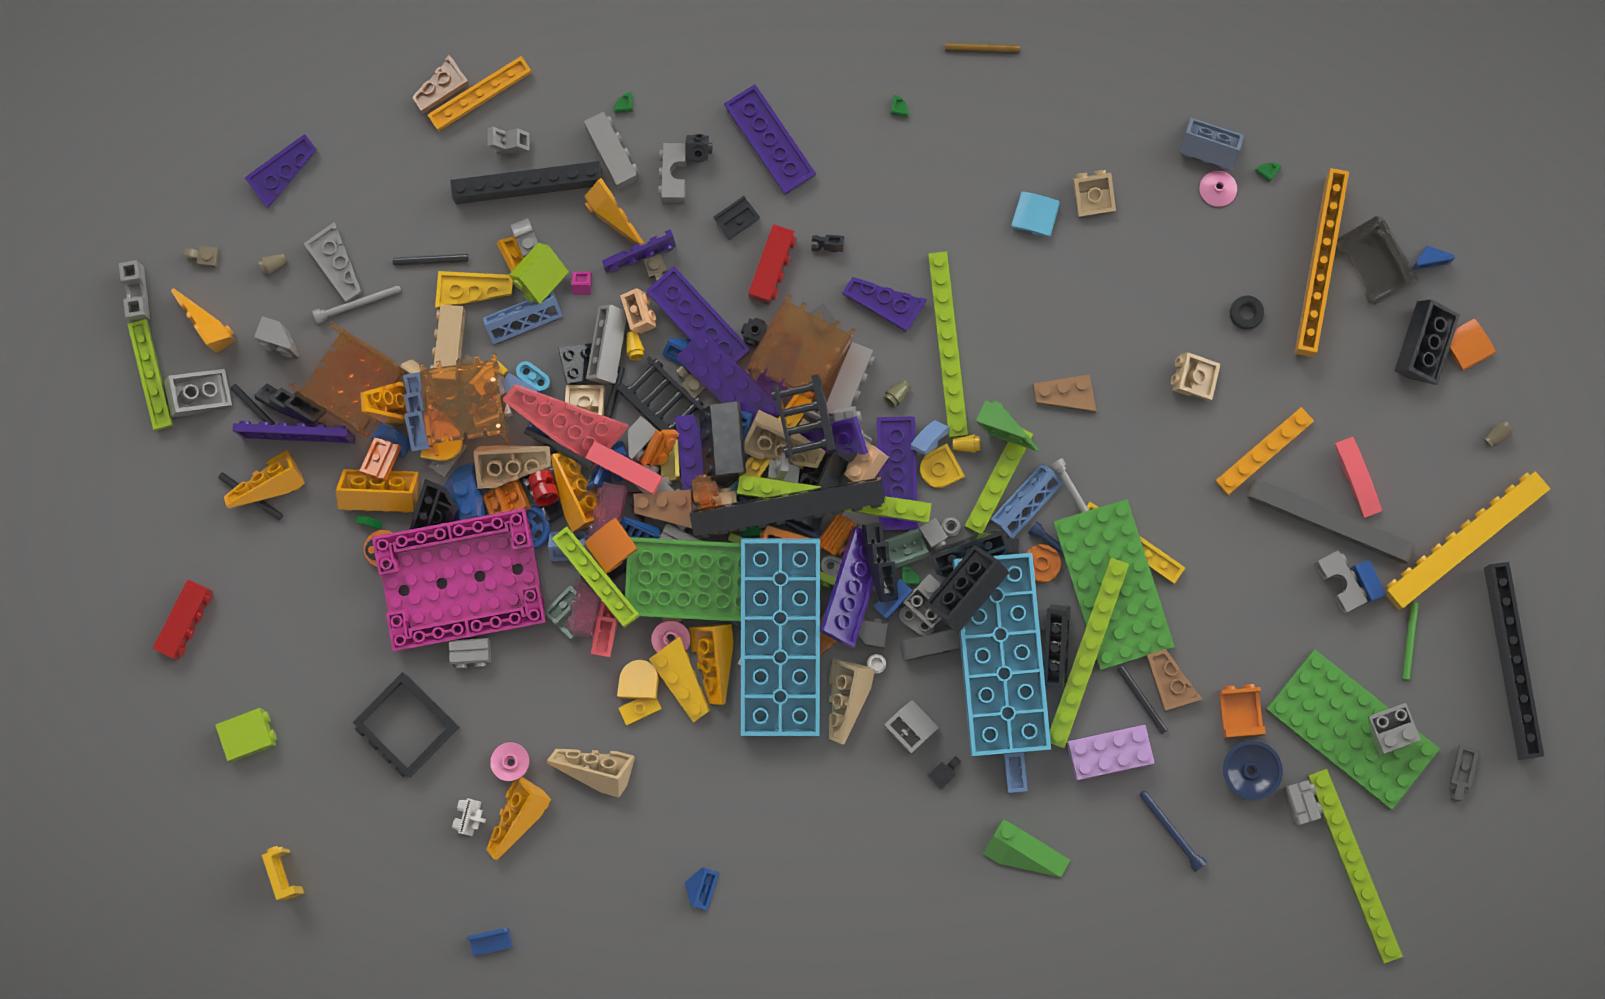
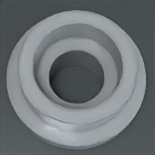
M953 517L946 518L941 525L949 537L956 536L961 528L959 521ZM949 524H952L955 528L954 530L950 531L948 530L947 526Z

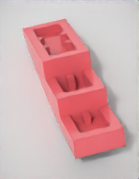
M1352 436L1334 443L1345 478L1349 481L1353 497L1357 499L1362 517L1366 518L1381 512L1382 508L1354 437Z
M595 441L585 457L607 471L652 494H655L663 479L657 473Z
M602 601L599 616L597 617L591 654L610 657L618 620Z

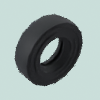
M1250 295L1237 298L1230 308V318L1233 324L1244 330L1257 327L1264 317V307L1261 301ZM1243 306L1253 308L1254 316L1251 319H1244L1240 315V309Z

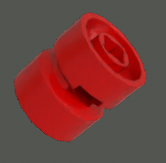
M540 470L529 476L528 482L530 489L533 491L532 495L536 505L547 506L559 499V493L554 485L555 481L551 471Z

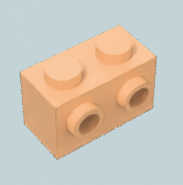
M636 288L620 295L630 330L642 334L657 327L655 323L656 316L651 310V299L647 293Z
M865 443L868 453L865 455L857 453L855 459L848 464L844 475L853 482L875 478L889 457L877 447Z

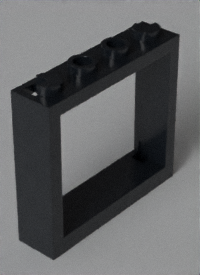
M404 672L353 721L357 726L355 728L356 732L362 737L366 735L370 739L368 743L375 750L379 748L384 753L382 757L389 764L393 762L397 766L395 770L402 777L406 775L410 778L460 728ZM402 683L447 726L409 767H406L363 724Z

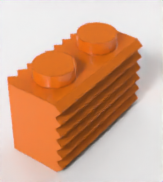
M842 514L835 515L820 536V548L831 556H841L846 549L845 543L849 539L852 527H856L857 524Z

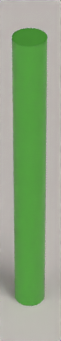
M1411 602L1403 680H1410L1419 605V603Z

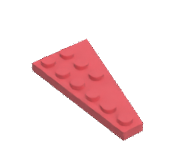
M516 384L503 397V401L550 438L584 458L594 441L610 449L629 428L628 424Z

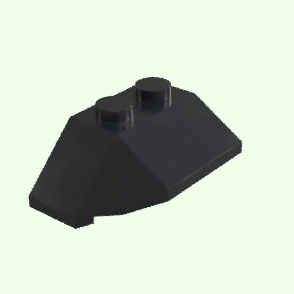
M427 479L424 480L409 530L454 522L459 506L443 485Z
M1004 530L983 532L949 544L931 554L930 557L936 574L947 578L953 571L952 561L964 558L974 545L991 556L1006 555L1010 547Z

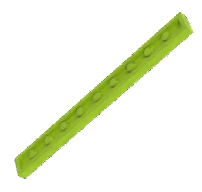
M947 251L928 253L947 426L950 427L948 436L949 438L968 436L948 255Z
M741 475L737 495L763 498L820 488V486ZM886 497V501L882 503L881 507L871 508V506H865L863 510L854 512L929 524L932 503Z
M1110 558L1050 729L1051 744L1062 748L1066 746L1128 570V563Z
M1324 769L1308 775L1310 784L1313 783L1315 786V797L1322 807L1323 817L1382 963L1385 964L1403 957L1328 770Z

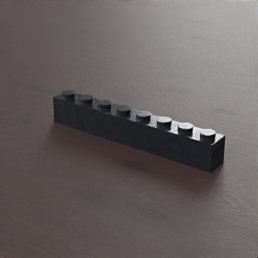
M595 161L452 179L450 183L452 199L455 204L590 188L599 179L602 178L603 180L600 162Z

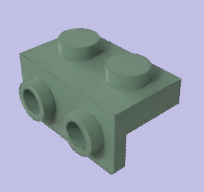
M919 528L885 540L889 545L890 561H895V569L930 556Z

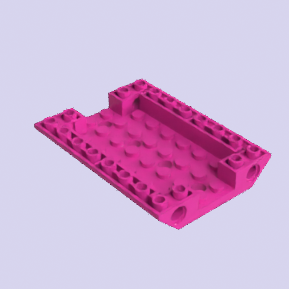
M525 508L372 537L378 574L382 576L388 613H386L392 651L546 622L543 593L531 529ZM518 563L523 566V572L520 575H516L513 572V566ZM478 571L485 573V579L482 582H478L475 579V574ZM440 578L447 580L448 584L445 589H440L437 586ZM403 585L408 586L410 589L407 596H402L399 592L400 587Z

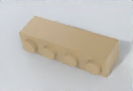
M440 305V310H437L436 321L439 323L438 329H435L434 339L437 341L436 347H433L432 350L434 365H431L430 376L436 383L458 384L466 310L463 306Z

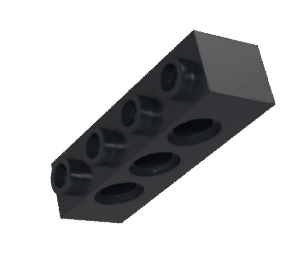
M1051 604L1047 608L1044 661L1045 686L1063 688L1067 683L1071 606Z

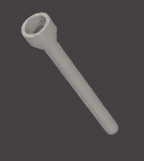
M394 286L328 310H320V308L313 310L317 325L325 323L328 317L400 293L401 287Z
M1063 458L1049 465L1056 474H1059L1081 513L1089 511L1065 471L1067 468Z

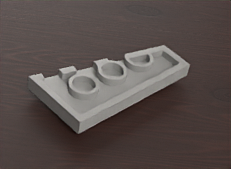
M335 222L303 243L346 303L362 294Z

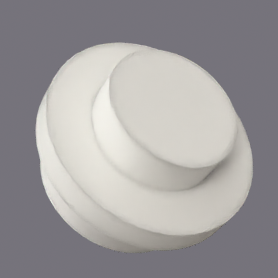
M871 655L867 660V667L875 669V674L881 673L886 668V660L882 655Z

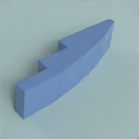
M423 371L403 375L407 393L404 394L407 414H404L411 449L412 451L431 448L430 415Z
M1024 752L1004 753L1003 759L1008 793L1028 791Z

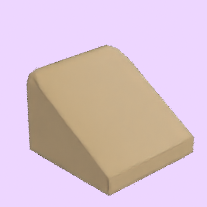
M413 360L404 362L400 366L407 374L422 371L424 374L426 368Z

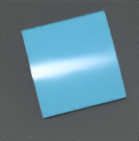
M1021 192L1012 221V228L1030 231L1033 235L1050 237L1061 202L1049 197Z

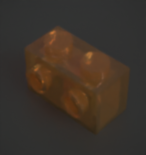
M706 474L695 476L696 479H691L694 502L698 509L717 506L716 496H719V489L716 481H713L710 476L707 477Z

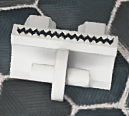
M468 798L467 800H459L457 809L463 812L462 819L455 818L452 828L458 830V833L473 836L474 829H478L479 823L486 822V819L481 818L483 811L480 810L481 802Z

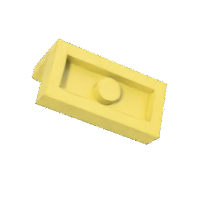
M678 439L664 465H661V476L665 475L671 481H679L681 479Z

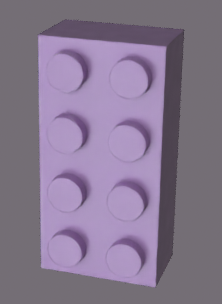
M1146 725L1067 742L1075 781L1154 764Z

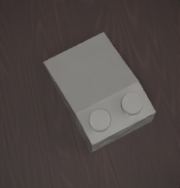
M225 369L170 375L164 381L171 418L190 416L232 406Z

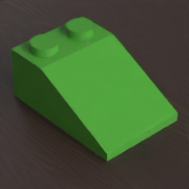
M985 400L976 422L988 435L1038 452V446L1009 415L1010 412L1003 408V404L997 401L989 402Z

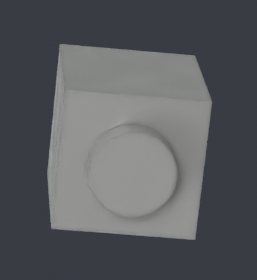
M936 518L929 521V524L926 523L919 528L922 537L931 550L934 548L938 550L946 545L945 541H947L948 536Z

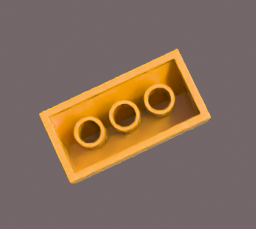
M343 469L336 488L338 509L348 511L414 512L418 500L419 472L391 471L387 481H384L383 479L361 474L360 469Z

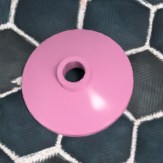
M1212 171L1201 180L1199 191L1202 199L1207 204L1214 207H1224L1230 204L1236 197L1237 184L1234 178L1227 172ZM1221 184L1223 188L1217 189L1216 185Z
M670 620L660 623L652 633L651 641L653 648L658 653L681 636L684 648L687 650L690 644L688 629L677 621ZM672 634L675 637L674 639H669L667 636Z
M507 742L501 744L494 750L491 756V769L499 779L515 781L526 773L529 767V755L525 748L518 743ZM510 760L515 761L513 766L508 765Z

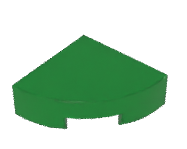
M632 92L624 93L618 99L614 106L615 113L633 112Z
M894 95L890 114L908 118L909 109L907 104L900 96Z
M1277 163L1262 164L1256 168L1255 172L1270 182L1282 166Z
M357 516L355 523L380 530L383 524L381 521L366 516Z
M902 566V581L907 585H920L921 580L916 571L909 566Z

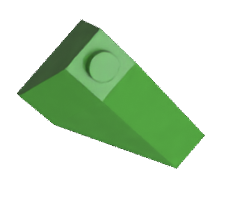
M1004 819L1000 822L983 852V855L998 864L1056 877L1063 875L1071 861Z

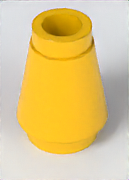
M634 331L628 332L626 334L627 356L632 361L644 358L645 350L638 333Z
M973 434L953 439V450L971 453L981 451V438Z

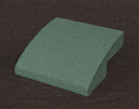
M569 585L545 610V615L574 641L599 615V612Z

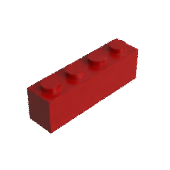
M775 224L772 225L748 292L750 299L771 305L772 300H776L778 282L782 283L785 272H782L784 265L788 266L791 258L789 251L791 248L794 249L797 241L793 230Z
M188 579L152 649L175 660H178L179 657L181 658L186 651L185 646L188 640H191L194 636V628L197 622L199 623L204 616L203 611L206 605H209L212 601L213 591Z

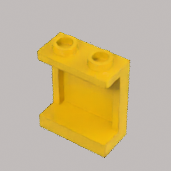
M278 846L267 849V853L263 854L262 858L276 900L286 901L304 894L302 886H289L280 858L289 854L290 850Z

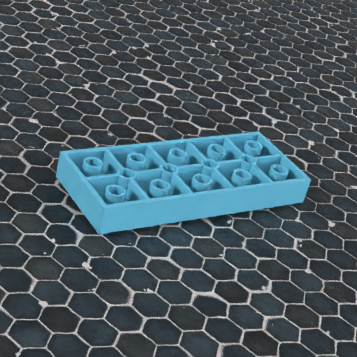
M741 538V736H819L820 538Z
M1032 553L993 556L1010 573L959 632L970 756L1050 750L1051 742ZM954 559L952 561L953 570L962 559Z

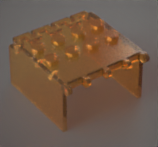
M788 294L751 358V362L748 365L749 375L753 378L756 371L763 374L768 369L766 374L768 378L778 383L785 378L783 386L793 388L809 384L812 381L811 375L819 374L825 394L845 360L855 329L851 328L849 333H846L838 328L840 321L836 320L834 325L829 324L821 319L823 312L819 311L818 315L814 316L804 310L807 305L803 302L800 308L790 303L789 301L792 296ZM810 391L800 394L812 400L811 403H813V400H816L815 392L811 393Z
M331 322L330 326L338 334L331 345L336 351L333 352L330 349L321 360L325 367L323 368L318 365L310 378L315 380L314 383L307 381L302 389L290 382L289 386L295 392L325 409L331 416L363 436L368 437L369 434L364 430L371 420L375 423L379 420L362 412L361 392L396 383L401 375H407L408 373L403 371L393 359Z
M496 353L492 354V360L480 361L478 355L475 356V362L461 364L460 358H457L456 365L442 367L441 361H437V368L425 369L424 363L419 364L426 436L428 438V446L435 456H439L438 443L445 442L446 435H448L449 441L464 440V433H467L468 439L484 437V430H487V436L502 434L506 445L511 446L507 404L503 401L505 396L504 377L497 362Z

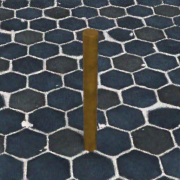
M945 43V50L1019 53L1020 45Z

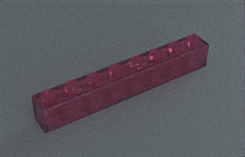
M603 482L602 488L598 489L597 499H599L598 506H594L593 517L595 518L594 523L589 526L588 535L590 537L614 518L619 523L621 522L628 493L626 486ZM585 545L584 548L588 551V553H589V554L593 557V559L597 562V560L594 558V556L592 555V553L589 551V549H588L587 546ZM581 576L575 584L577 594L576 598H572L570 609H572L571 617L568 616L566 628H568L571 635L593 639L602 600Z

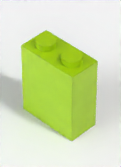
M537 243L509 275L513 279V284L524 293L523 297L528 302L541 304L569 271L549 245Z
M258 708L215 724L227 761L235 762L276 746L275 740H277L275 731L269 726L271 719L267 711Z

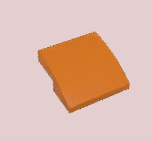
M1475 318L1456 328L1449 350L1452 353V358L1462 371L1496 354L1490 339Z
M520 479L505 483L502 487L492 488L483 496L490 515L523 508L527 511L531 508Z
M616 518L609 521L584 542L606 574L621 565L624 559L638 550Z

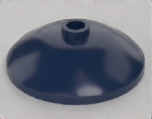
M1245 741L1234 746L1226 755L1223 763V776L1229 789L1237 796L1247 800H1260L1270 796L1279 787L1283 776V767L1280 757L1269 745L1259 741ZM1248 768H1252L1254 770L1253 775L1248 774Z

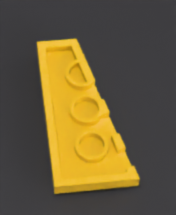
M438 271L435 308L440 309V305L458 306L513 295V279L510 275Z
M680 636L649 658V660L694 723L708 713L710 709Z

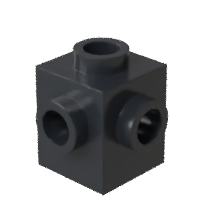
M703 134L687 135L685 142L686 160H694L695 162L708 161L709 154L713 152V143H709V136Z
M749 318L748 323H744L741 330L746 344L753 347H762L763 342H767L770 333L765 321L759 318H754V320ZM752 329L758 330V332L753 333Z

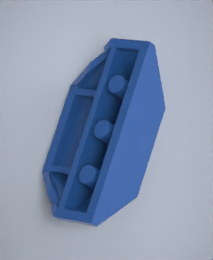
M475 463L457 467L444 484L446 490L459 506L454 521L486 516L481 489H477Z

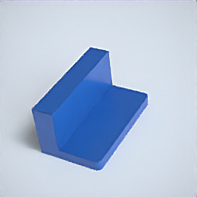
M1370 560L1350 568L1357 576L1359 587H1362L1367 594V603L1386 595Z
M900 578L896 581L898 600L880 602L879 600L873 606L887 620L913 592Z
M509 928L467 936V940H470L473 956L513 948Z

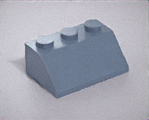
M1190 118L1179 152L1183 153L1186 157H1195L1204 163H1213L1222 169L1233 170L1244 135Z

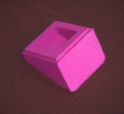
M591 272L572 273L571 287L573 295L591 294Z

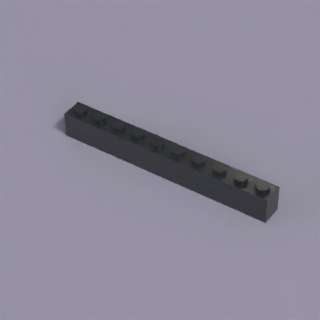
M882 477L695 509L689 515L693 535L705 538L715 532L722 535L730 533V530L733 529L745 531L750 526L763 528L768 526L767 523L775 522V525L787 523L786 520L790 519L802 521L807 516L820 518L824 517L825 513L832 512V515H838L848 509H851L852 512L860 511L865 506L878 508L882 506V503H885L886 497Z
M1510 563L1489 564L1484 567L1518 760L1544 757Z

